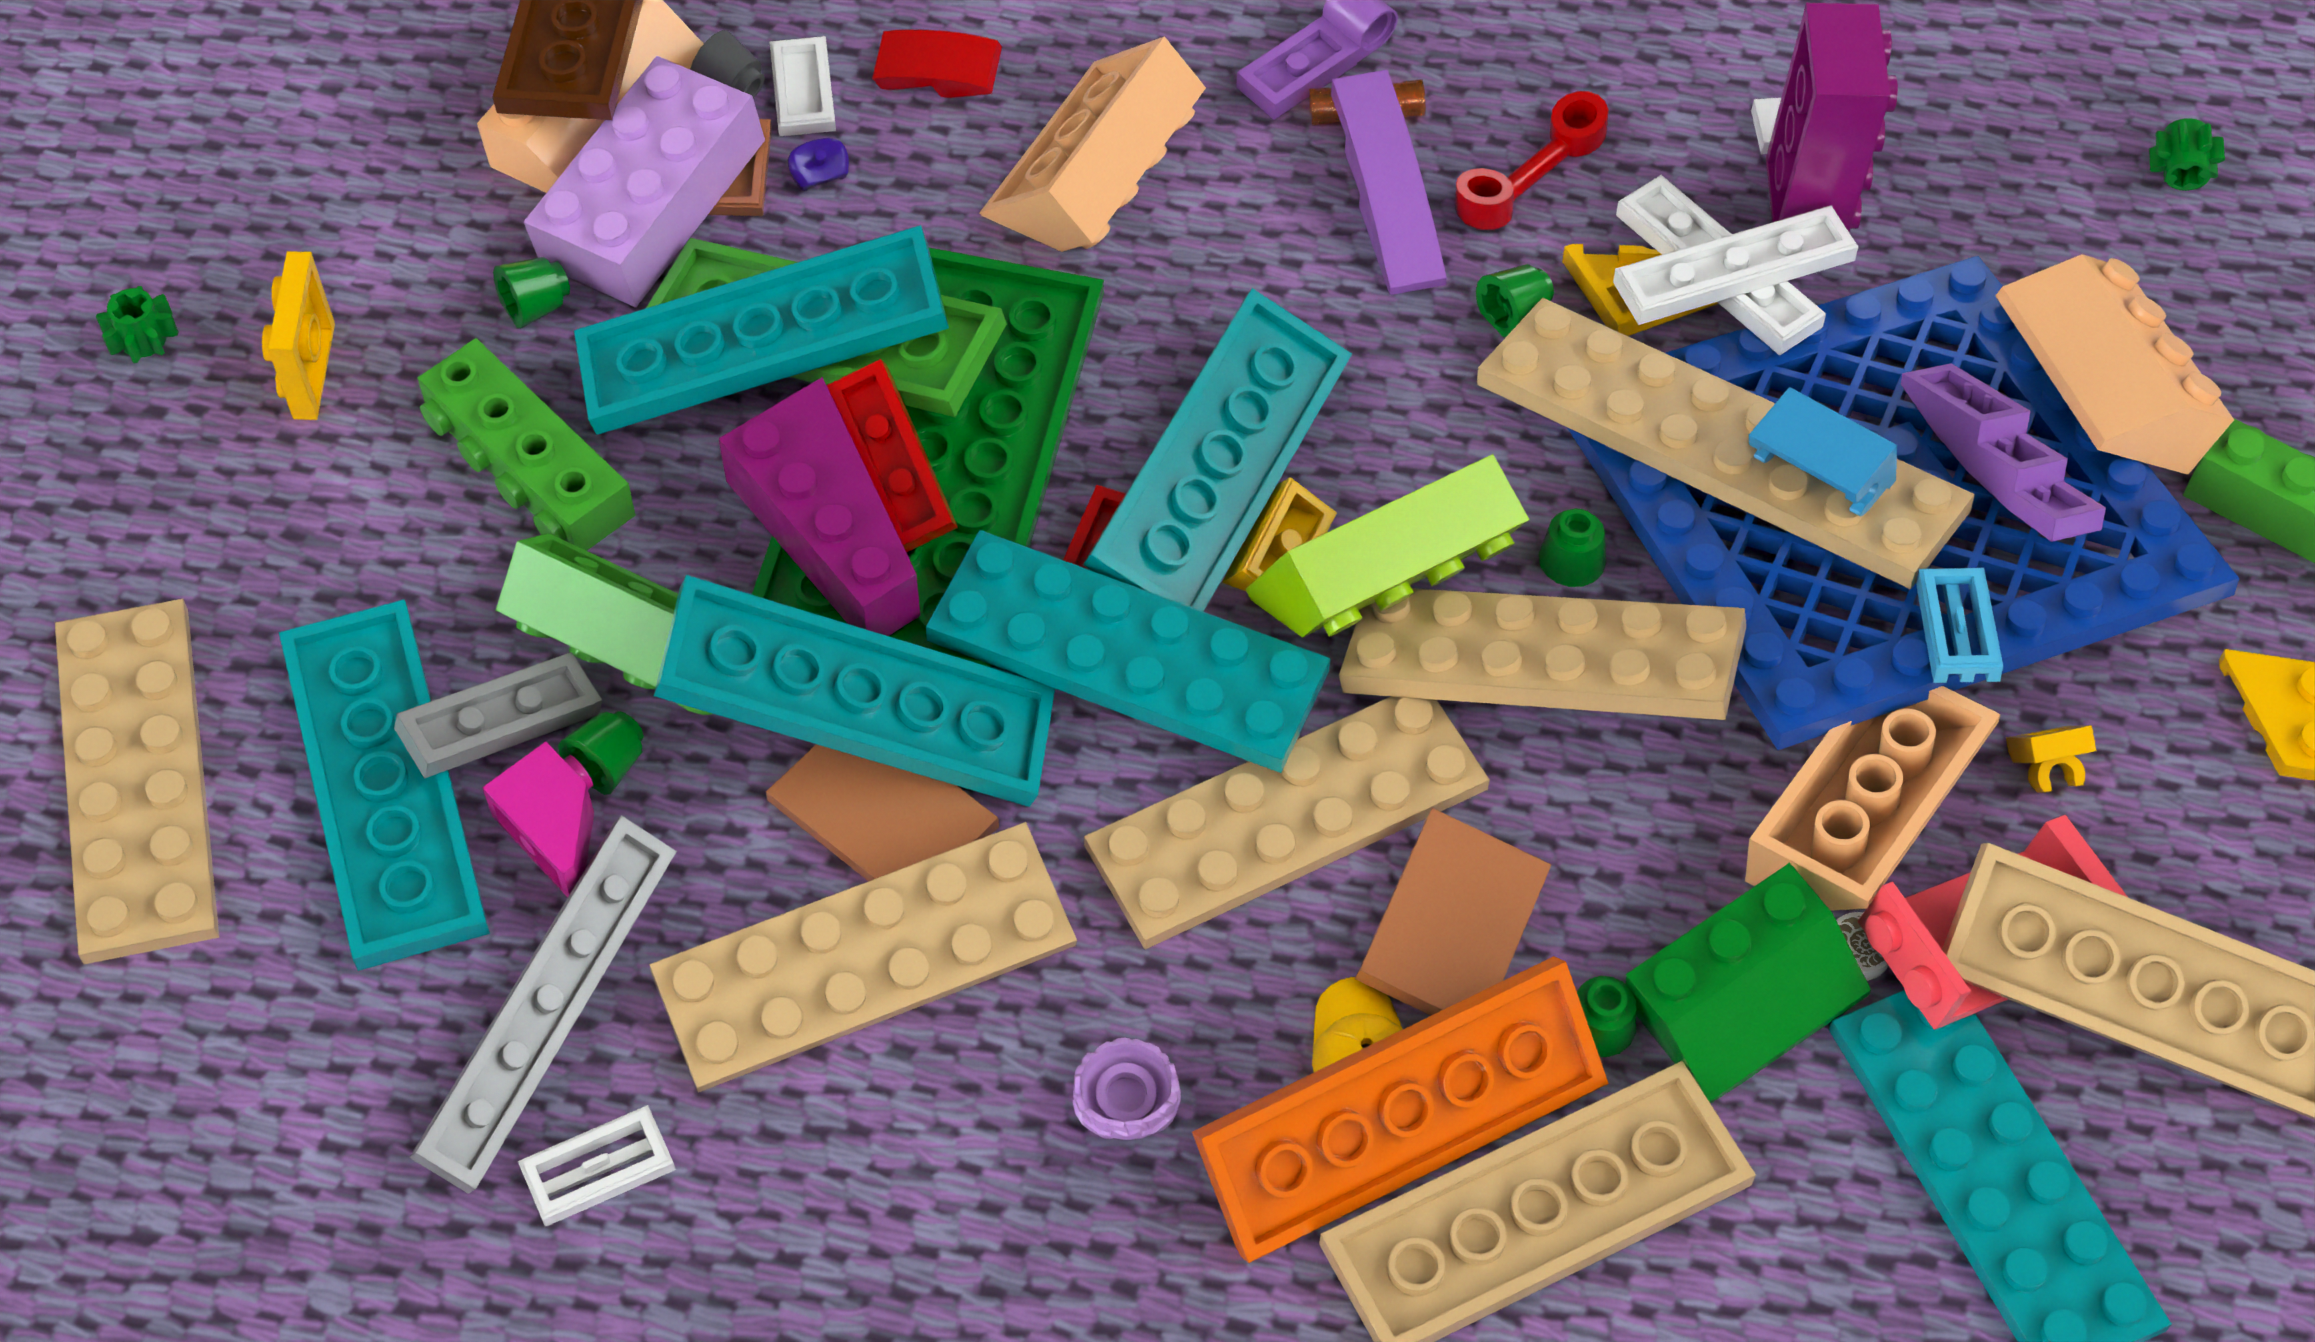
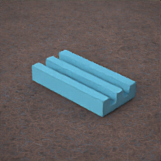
M1984 568L1919 569L1916 587L1933 683H1947L1949 674H1959L1960 682H1974L1975 674H1985L1987 682H2000L2003 662ZM1958 584H1968L1981 655L1971 654ZM1936 585H1942L1955 656H1949Z

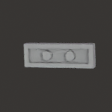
M570 652L397 713L394 729L425 779L597 716L600 712L602 699L573 653Z

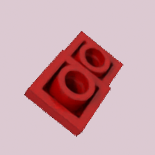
M921 29L883 31L872 79L880 89L886 90L932 86L938 95L944 98L992 94L1002 46L995 39L959 32Z

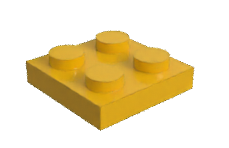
M287 251L282 276H275L272 282L271 295L275 314L273 324H266L264 326L262 352L265 361L272 362L274 365L278 397L286 398L293 419L317 420L335 322L312 253Z

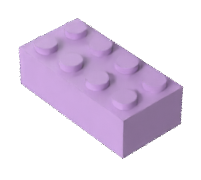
M656 56L617 104L613 120H605L525 219L524 225L537 257H545L550 263L558 261L567 277L636 308L765 141L752 95Z

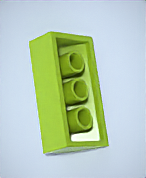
M1491 454L1287 551L1245 590L1251 601L1302 638L1323 627L1330 637L1363 619L1359 610L1376 602L1380 611H1384L1413 595L1414 591L1410 585L1426 577L1430 585L1435 586L1464 570L1465 567L1461 560L1475 553L1478 554L1482 562L1502 553L1515 544L1511 534L1530 519L1494 454Z

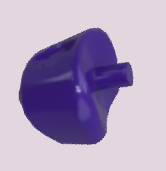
M816 139L796 147L790 153L788 168L797 186L802 191H807L812 186L824 184L838 178L844 179L849 171V155L843 143L837 139Z

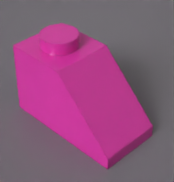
M545 741L482 788L492 817L568 898L587 865L594 818V809L588 790L593 787V782L585 768L575 757L569 755L563 759Z

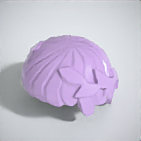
M1117 1038L1112 1042L1106 1041L1094 1053H1087L1082 1059V1064L1075 1071L1074 1100L1072 1101L1076 1116L1084 1127L1105 1139H1142L1165 1130L1174 1120L1181 1101V1090L1174 1063L1168 1062V1056L1165 1053H1161L1159 1047L1151 1043H1145L1138 1039L1131 1040L1129 1038Z

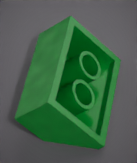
M1790 862L1628 972L1625 984L1636 999V1016L1675 1064L1683 1060L1710 1104L1741 1085L1871 993V988L1833 913Z

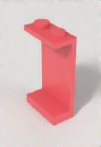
M2066 815L2045 822L2025 851L2018 853L2021 856L2128 897ZM1970 873L1904 898L1893 881L1882 885L1869 907L1858 920L1872 948L1881 954L1903 985L1908 999L1914 1006L1919 1008L1934 1030L2008 1000L1966 983L1942 951Z

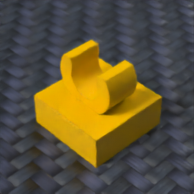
M2092 725L2061 726L2006 737L2007 748L2012 762L2031 763L2028 770V781L2036 792L2046 793L2052 791L2049 774L2052 767L2056 764L2062 768L2064 779L2068 786L2084 785L2085 769L2081 761L2074 755L2096 751Z

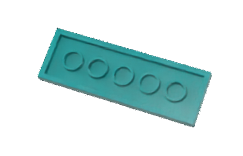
M919 225L574 330L588 420L596 435L946 330L949 329L928 243L922 226Z
M1252 288L1242 301L1083 565L1096 573L1204 612L1352 353Z
M979 530L926 626L927 641L1282 773L1329 673L1331 659Z
M685 575L679 589L654 696L1030 807L1039 793L1055 688Z
M405 599L279 632L351 955L357 970L360 971L490 934L450 772L446 770L424 779L394 729L397 713L432 701Z
M1905 990L1832 1020L1828 1030L2017 1342H2145L2169 1329L2172 1325L2169 1318L1975 1013L1934 1030L1919 1008L1911 1003Z

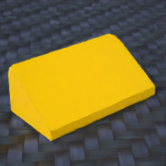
M1291 477L1277 484L1235 556L1222 583L1246 591L1245 589L1287 551L1327 533L1337 512Z

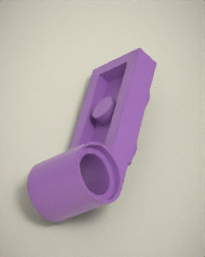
M1326 0L1323 14L1320 18L1237 72L1236 88L1275 120L1332 82V79L1338 78L1356 66L1357 62L1380 48L1395 30L1398 14L1383 0Z

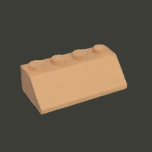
M643 0L617 104L656 56L690 69L696 54L704 45L663 0ZM493 104L478 121L477 125L491 168L547 193L605 120L501 114L496 112L495 105Z
M1165 36L1094 61L980 211L981 216L1061 252L1081 246L1084 249L1093 247L1109 232L1110 225L1108 221L1116 210L1126 205L1137 194L1139 186L1136 183L1144 172L1164 157L1167 152L1165 143L1171 135L1187 124L1193 117L1195 110L1192 107L1206 87Z
M2081 254L2002 286L1995 295L2097 450L2188 475L2234 421L2232 415L2219 399L2222 394L2220 388L2211 379L2201 374L2191 360L2193 357L2192 349L2171 332L2164 322L2166 318L2164 310L2157 303L2146 297L2137 284L2140 280L2138 274L2126 263L2115 258H2110L2106 262Z
M1941 686L1929 691L1928 700L1851 725L1852 721L1830 729L1749 838L1745 882L1756 886L1790 862L1830 911L1867 909L1877 892L1888 880L1996 727L2000 714Z

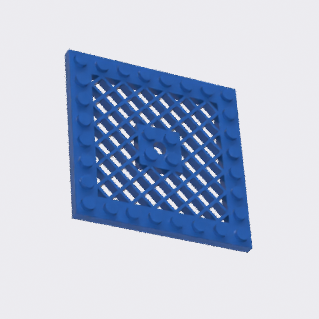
M1979 256L1817 305L1826 313L1823 327L1780 356L1747 327L1666 352V354L1773 403H1776L1779 398L1768 396L1770 388L1785 392L1791 387L1815 401L1840 407L1839 414L1896 444L1897 459L1975 494L1972 509L1986 512L1985 521L1969 517V513L1952 535V537L1976 543L1973 552L1945 544L1927 569H1930L1931 565L1941 568H1984L1987 581L2009 587L2006 596L1989 591L2003 662L2002 674L2228 598L2235 594L2240 578L2147 463L2097 450L1995 295L2003 285ZM1929 338L1957 345L1959 348L1955 352L1927 343ZM1970 349L1976 355V357L1968 355ZM1876 355L1906 362L1904 369L1874 360ZM1952 363L1983 383L1990 385V387L1998 392L2002 388L2008 398L2030 410L2027 434L2030 435L2033 428L2039 437L2030 436L2068 458L2066 471L2071 478L2064 477V482L2106 507L2102 530L2074 536L2076 539L2072 546L2058 541L2051 542L2047 538L2040 537V533L2032 527L2029 533L1997 525L1996 522L1999 516L2022 523L2025 522L2010 512L1984 487L1964 482L1967 474H1971H1969L1944 443L1934 441L1936 434L1915 404L1904 401L1907 393L1901 386L1902 373L1916 371L1918 366L1931 368ZM1823 372L1850 378L1852 382L1848 386L1822 379L1821 376ZM1864 383L1894 390L1892 397L1863 390L1862 388ZM1852 411L1881 418L1880 426L1850 418ZM1567 427L1680 602L1684 605L1745 608L1746 631L1734 684L1777 750L1825 735L1830 729L1852 721L1851 725L1928 700L1929 691L1944 686L1954 691L1986 680L1985 674H1975L1974 682H1960L1959 674H1949L1947 683H1933L1920 606L1916 605L1918 601L1916 583L1912 589H1908L1788 531L1784 533L1756 525L1759 518L1748 512L1743 521L1714 513L1718 504L1737 510L1741 509ZM1915 428L1925 430L1922 437ZM1946 469L1956 471L1953 478ZM1693 497L1704 500L1701 508ZM1721 539L1734 542L1730 551ZM2086 540L2119 549L2118 558L2083 549ZM1746 546L1776 554L1773 564L1743 556ZM1987 546L2020 555L2018 563L2014 564L1984 555ZM2130 553H2131L2134 558L2128 560V558H2129V556H2130ZM1793 559L1820 567L1817 576H1813L1785 567L1788 560ZM2034 559L2065 568L2061 577L2029 568L2030 560ZM1832 571L1864 581L1861 588L1858 589L1830 581V575ZM2075 571L2085 574V575H2082V576L2073 578ZM1751 582L1763 585L1760 594L1757 593ZM1875 584H1880L1908 593L1903 602L1872 593ZM1958 584L1963 609L1973 611L1968 584ZM1936 585L1938 600L1945 603L1942 585ZM1780 590L1807 599L1804 607L1801 608L1772 598L1775 591ZM2019 590L2029 592V594L2017 597ZM1819 602L1851 612L1846 621L1815 611ZM1972 612L1965 615L1971 654L1981 655L1974 613ZM1941 613L1949 656H1955L1948 614ZM1866 615L1895 624L1892 634L1859 625L1862 616ZM1780 626L1793 630L1790 640ZM1907 628L1917 630L1915 632L1904 635ZM1809 634L1838 643L1835 652L1831 653L1802 644L1805 635ZM1850 647L1860 649L1859 651L1847 654Z

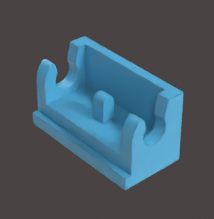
M1791 387L1785 391L1749 434V445L1757 449L1753 456L1754 458L1767 463L1776 455L1845 493L1846 499L1853 502L1849 511L1860 517L1867 513L1886 489H1890L1896 481V444Z

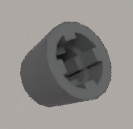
M721 30L711 36L696 54L690 68L692 71L750 94L753 98L759 93L765 80V76L761 73L760 61L728 30Z

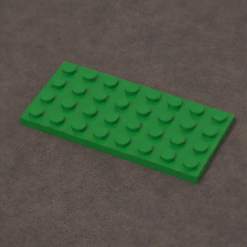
M929 248L941 295L1001 308L1007 325L955 417L905 405L958 528L906 552L917 574L921 616L892 633L889 637L994 668V665L927 641L926 626L979 530L1030 548L1103 300L1104 280ZM772 536L752 595L846 623Z

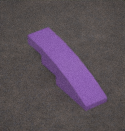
M1388 70L1332 79L1331 97L1346 135L1345 154L1360 193L1359 208L1389 295L1446 285V272L1419 164Z
M1952 363L1902 373L1901 386L1933 432L1969 474L2010 512L2051 542L2102 530L2106 507L2064 482L2068 458L2027 434L2030 410Z

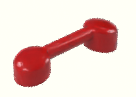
M1576 91L1558 100L1551 114V141L1508 177L1495 170L1485 168L1470 169L1463 172L1456 181L1455 210L1458 217L1466 225L1478 230H1496L1504 227L1512 219L1514 200L1567 156H1586L1602 145L1606 138L1609 110L1606 101L1598 94L1590 91Z

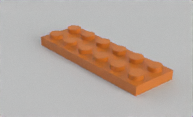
M1553 956L1192 1131L1236 1249L1240 1256L1250 1263L1609 1083L1567 963Z

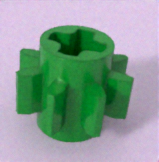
M2193 118L2176 120L2170 123L2164 131L2156 132V146L2149 148L2150 171H2163L2164 182H2167L2174 189L2182 191L2198 189L2204 186L2210 178L2218 177L2217 163L2225 161L2224 138L2212 137L2211 124L2209 123L2205 124Z
M142 286L124 289L116 294H112L107 304V312L96 315V319L103 332L102 338L109 353L114 355L124 350L130 355L133 363H138L141 357L151 356L155 353L161 356L165 354L163 346L166 342V337H174L179 333L166 296L161 294L152 299L143 290Z

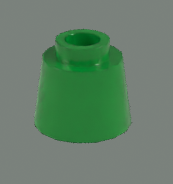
M538 257L494 267L493 277L500 303L517 328L521 329L562 307L563 297L570 294L567 275L558 261L550 263L545 257Z
M1528 264L1484 275L1477 282L1476 300L1480 313L1503 337H1507L1542 298L1551 301L1554 296L1553 283L1548 274L1542 269Z
M1574 508L1558 513L1551 520L1538 554L1540 566L1546 576L1557 584L1568 587H1584L1595 582L1603 574L1606 565L1605 532L1603 524L1598 517L1584 509Z
M616 711L614 714L601 712L561 740L558 745L559 755L563 759L569 755L575 757L591 777L593 782L592 788L603 795H609L643 752L641 744L644 737L643 731L639 724L624 712Z
M1598 976L1588 979L1579 987L1577 994L1599 1057L1607 1058L1620 1054L1631 1045L1636 1034V999L1627 985L1614 977Z

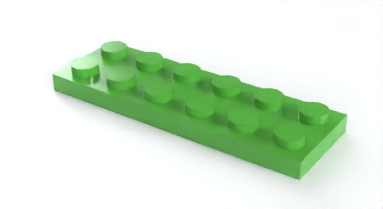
M689 238L646 308L797 262ZM941 295L949 329L790 377L812 383L823 377L826 385L882 359L890 370L904 405L955 417L1007 323L1001 308Z

